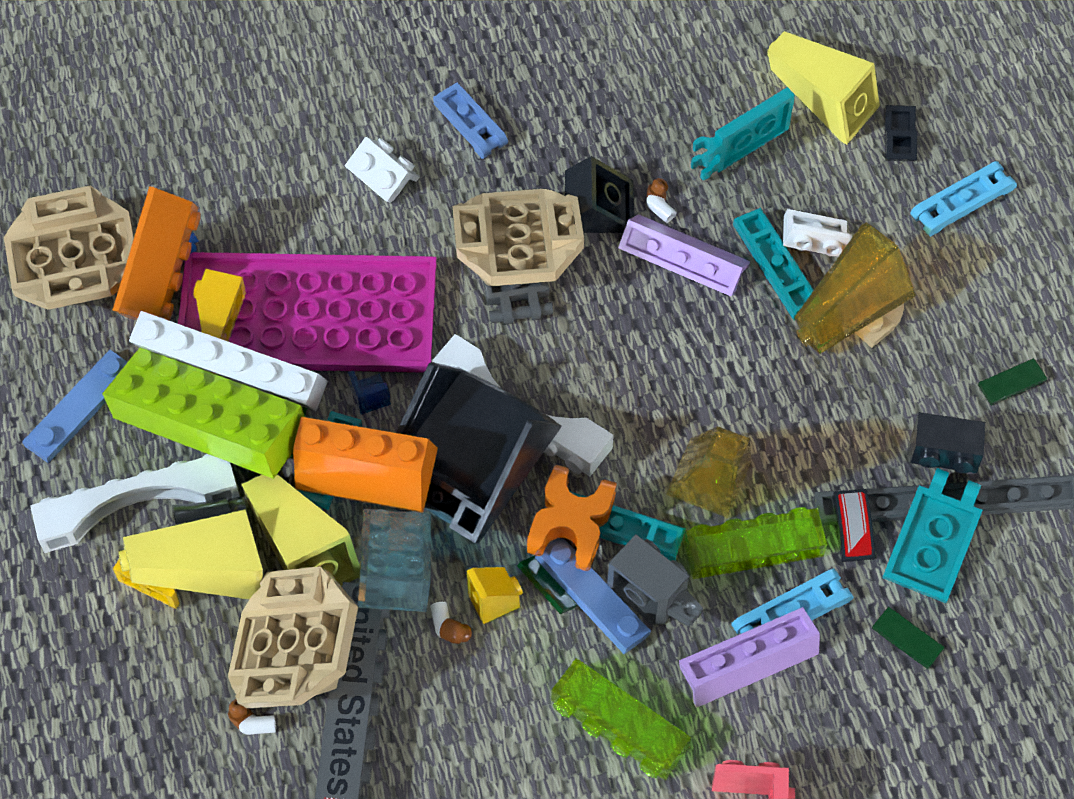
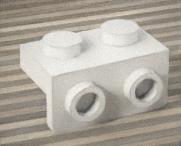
M365 137L345 164V167L386 202L391 203L409 180L417 182L420 176L413 171L415 166L401 155L397 158L391 153L394 148L381 138L375 141Z
M787 209L784 215L783 246L843 258L852 243V234L847 233L846 220Z

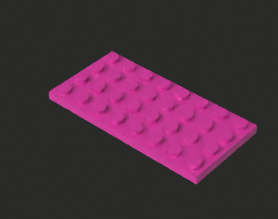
M193 252L188 260L185 261L178 324L202 332L197 300L194 298L193 293L197 280H202L205 270L209 269L243 277L246 295L228 342L306 370L425 372L428 364L432 362L437 260L436 257Z

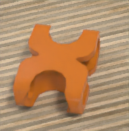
M555 465L545 487L546 508L538 511L534 517L527 539V553L541 556L550 541L557 538H567L577 548L575 567L583 571H589L599 549V527L606 524L609 520L616 497L617 483L604 479L594 494L588 497H577L568 489L569 468Z

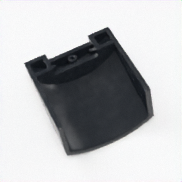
M430 362L396 433L427 438L438 447L424 508L449 523V528L470 541L479 544L562 426L537 408L460 367Z

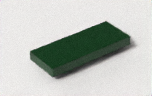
M1033 358L980 381L978 386L992 406L1046 382L1048 378Z
M535 556L519 562L517 567L560 615L578 606L535 559Z
M889 606L872 626L874 631L926 669L931 667L945 648Z

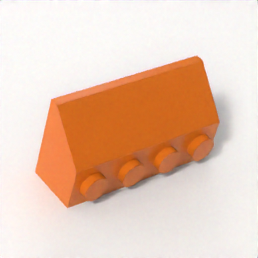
M149 186L113 311L136 321L141 311L170 321L174 310V304L171 303L174 291L180 289L183 279V273H180L183 260L187 261L191 253L192 243L189 242L192 230H197L200 222L201 213L198 212L199 207L196 204Z
M301 417L293 447L295 489L423 513L438 447L427 438Z

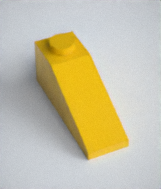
M206 269L202 280H197L193 293L194 298L197 300L202 333L228 342L246 295L243 277Z

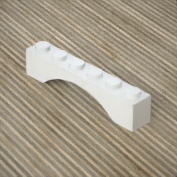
M143 311L140 312L129 342L143 349L222 375L313 411H317L328 383L325 378L315 372Z
M456 334L432 360L435 363L460 367L500 387L486 367L481 350ZM547 415L562 427L544 453L549 456L557 455L565 460V464L570 470L577 474L583 472L590 477L612 450L613 434L588 418H563Z
M206 454L202 458L189 462H175L170 467L160 470H146L137 476L124 480L113 479L105 485L95 488L77 489L72 494L59 498L48 497L30 506L38 541L44 553L78 544L85 534L103 518L137 502L153 499H180L199 503L224 497L228 500L240 497L231 463Z

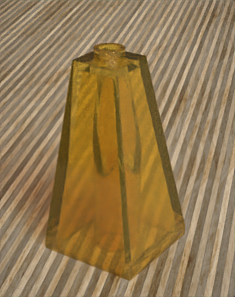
M866 222L860 226L795 316L800 328L796 332L805 347L810 345L816 352L821 354L916 296L898 245Z
M718 426L690 438L666 495L728 518L751 464L750 438Z

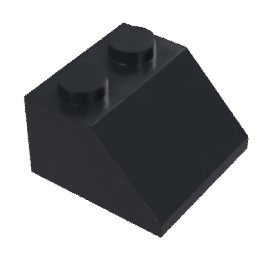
M593 156L565 170V196L572 195L578 197L583 232L624 233L628 220L634 217L633 180Z
M918 412L907 449L910 463L919 464L926 468L952 469L959 473H977L984 456L986 422Z

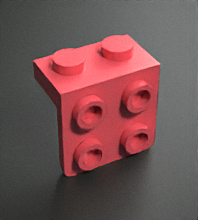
M725 760L722 764L715 766L712 791L768 795V799H795V788L789 787V768H781L777 763L763 762L758 766L744 765L742 761Z

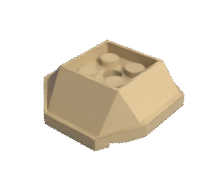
M91 185L28 198L21 209V214L12 223L4 236L10 282L14 296L47 310L113 296L119 290L134 239L129 211L103 196L101 192Z
M547 189L482 193L469 199L464 204L459 203L452 206L457 258L473 270L487 286L556 281L584 249L583 228L578 197L564 196L556 191Z
M321 566L266 572L260 582L261 587L251 596L242 611L228 679L236 693L235 697L238 704L245 708L302 705L316 695L337 689L339 678L346 673L358 606L330 572Z

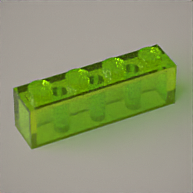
M798 507L790 510L788 513L779 515L764 513L750 520L742 521V519L735 518L727 520L721 525H696L690 530H686L684 545L692 579H699L824 557L827 541L818 508L807 510L805 507Z
M577 658L551 690V701L554 702L553 707L558 713L566 718H570L571 715L582 722L581 726L588 734L595 738L601 735L611 742L610 747L621 757L627 758L631 756L640 763V769L652 778L660 776L666 781L690 747L691 737Z

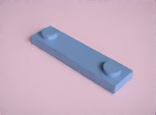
M109 350L22 441L24 446L49 463L106 403L102 393L127 364V361Z
M557 538L549 543L543 555L535 556V559L623 654L630 651L650 635L651 630L592 568L589 571H583L575 567L576 551L564 538Z

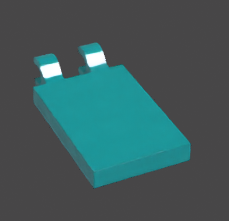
M786 87L716 130L715 137L697 138L693 143V151L696 152L701 148H705L708 151L694 156L691 160V168L695 169L698 166L706 167L701 171L700 176L702 180H706L714 172L717 171L719 173L787 131L790 126L795 94Z
M937 468L929 489L919 485L882 578L947 603L983 510L974 507L981 488L980 484L969 480L961 500H956L941 494L949 472Z

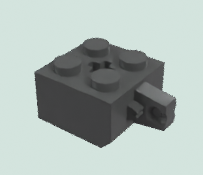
M635 534L609 562L607 585L623 602L652 625L665 624L670 617H673L690 627L699 618L703 607L687 591L689 575H687L686 569L675 560L669 561L664 557L652 541L648 539L643 540Z

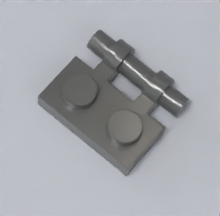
M483 281L487 306L500 304L501 310L489 311L491 324L503 322L504 325L513 324V320L525 318L539 320L541 316L553 314L552 302L539 304L538 299L549 296L548 282L487 286ZM528 300L529 305L511 308L510 302Z

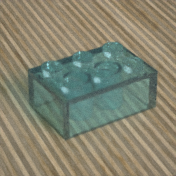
M363 509L359 556L358 608L427 612L431 582V514L415 511Z

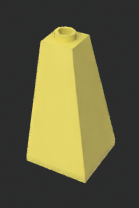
M785 31L769 46L767 52L771 70L844 144L847 145L880 107L874 63Z
M260 475L241 484L247 501L283 570L321 566L330 572L340 586L343 585V582H351L363 576L348 531L279 475H276L274 479Z
M246 510L123 537L124 550L118 551L122 572L129 570L132 583L249 600L261 587L260 582L263 577V568Z

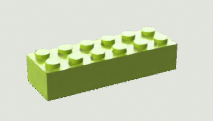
M141 347L102 393L114 419L273 479L293 453L300 418L305 417L299 404Z

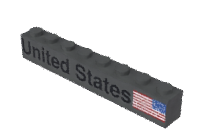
M343 582V589L358 606L346 673L339 678L337 689L329 691L315 799H368V797H362L363 786L364 784H370L372 774V762L366 761L368 749L374 750L376 741V728H371L372 716H378L380 695H375L376 683H382L384 674V662H379L380 650H386L388 630L383 629L384 618H390L392 599L386 597L384 585Z

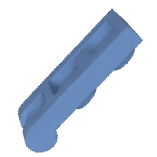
M458 82L433 97L434 105L474 147L475 152L482 159L489 156L491 150L497 146L501 148L508 144L505 133ZM485 133L490 136L486 140L481 137Z

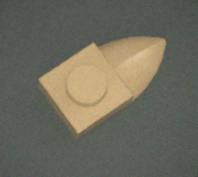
M904 301L887 302L877 307L871 305L850 323L849 328L873 348L890 334L900 322L904 311Z

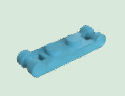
M995 161L917 204L910 214L916 221L920 220L924 225L923 230L931 237L947 225L995 198L1013 191L1017 183L1011 176L1007 177L1003 173L1004 168L998 161ZM936 210L939 215L933 217L930 212Z
M833 568L740 616L731 625L737 634H742L753 629L752 626L759 622L763 625L802 607L810 619L814 620L835 608L847 604L854 596L848 588L842 586L839 581L841 577L836 569ZM828 588L832 595L826 597L821 589Z

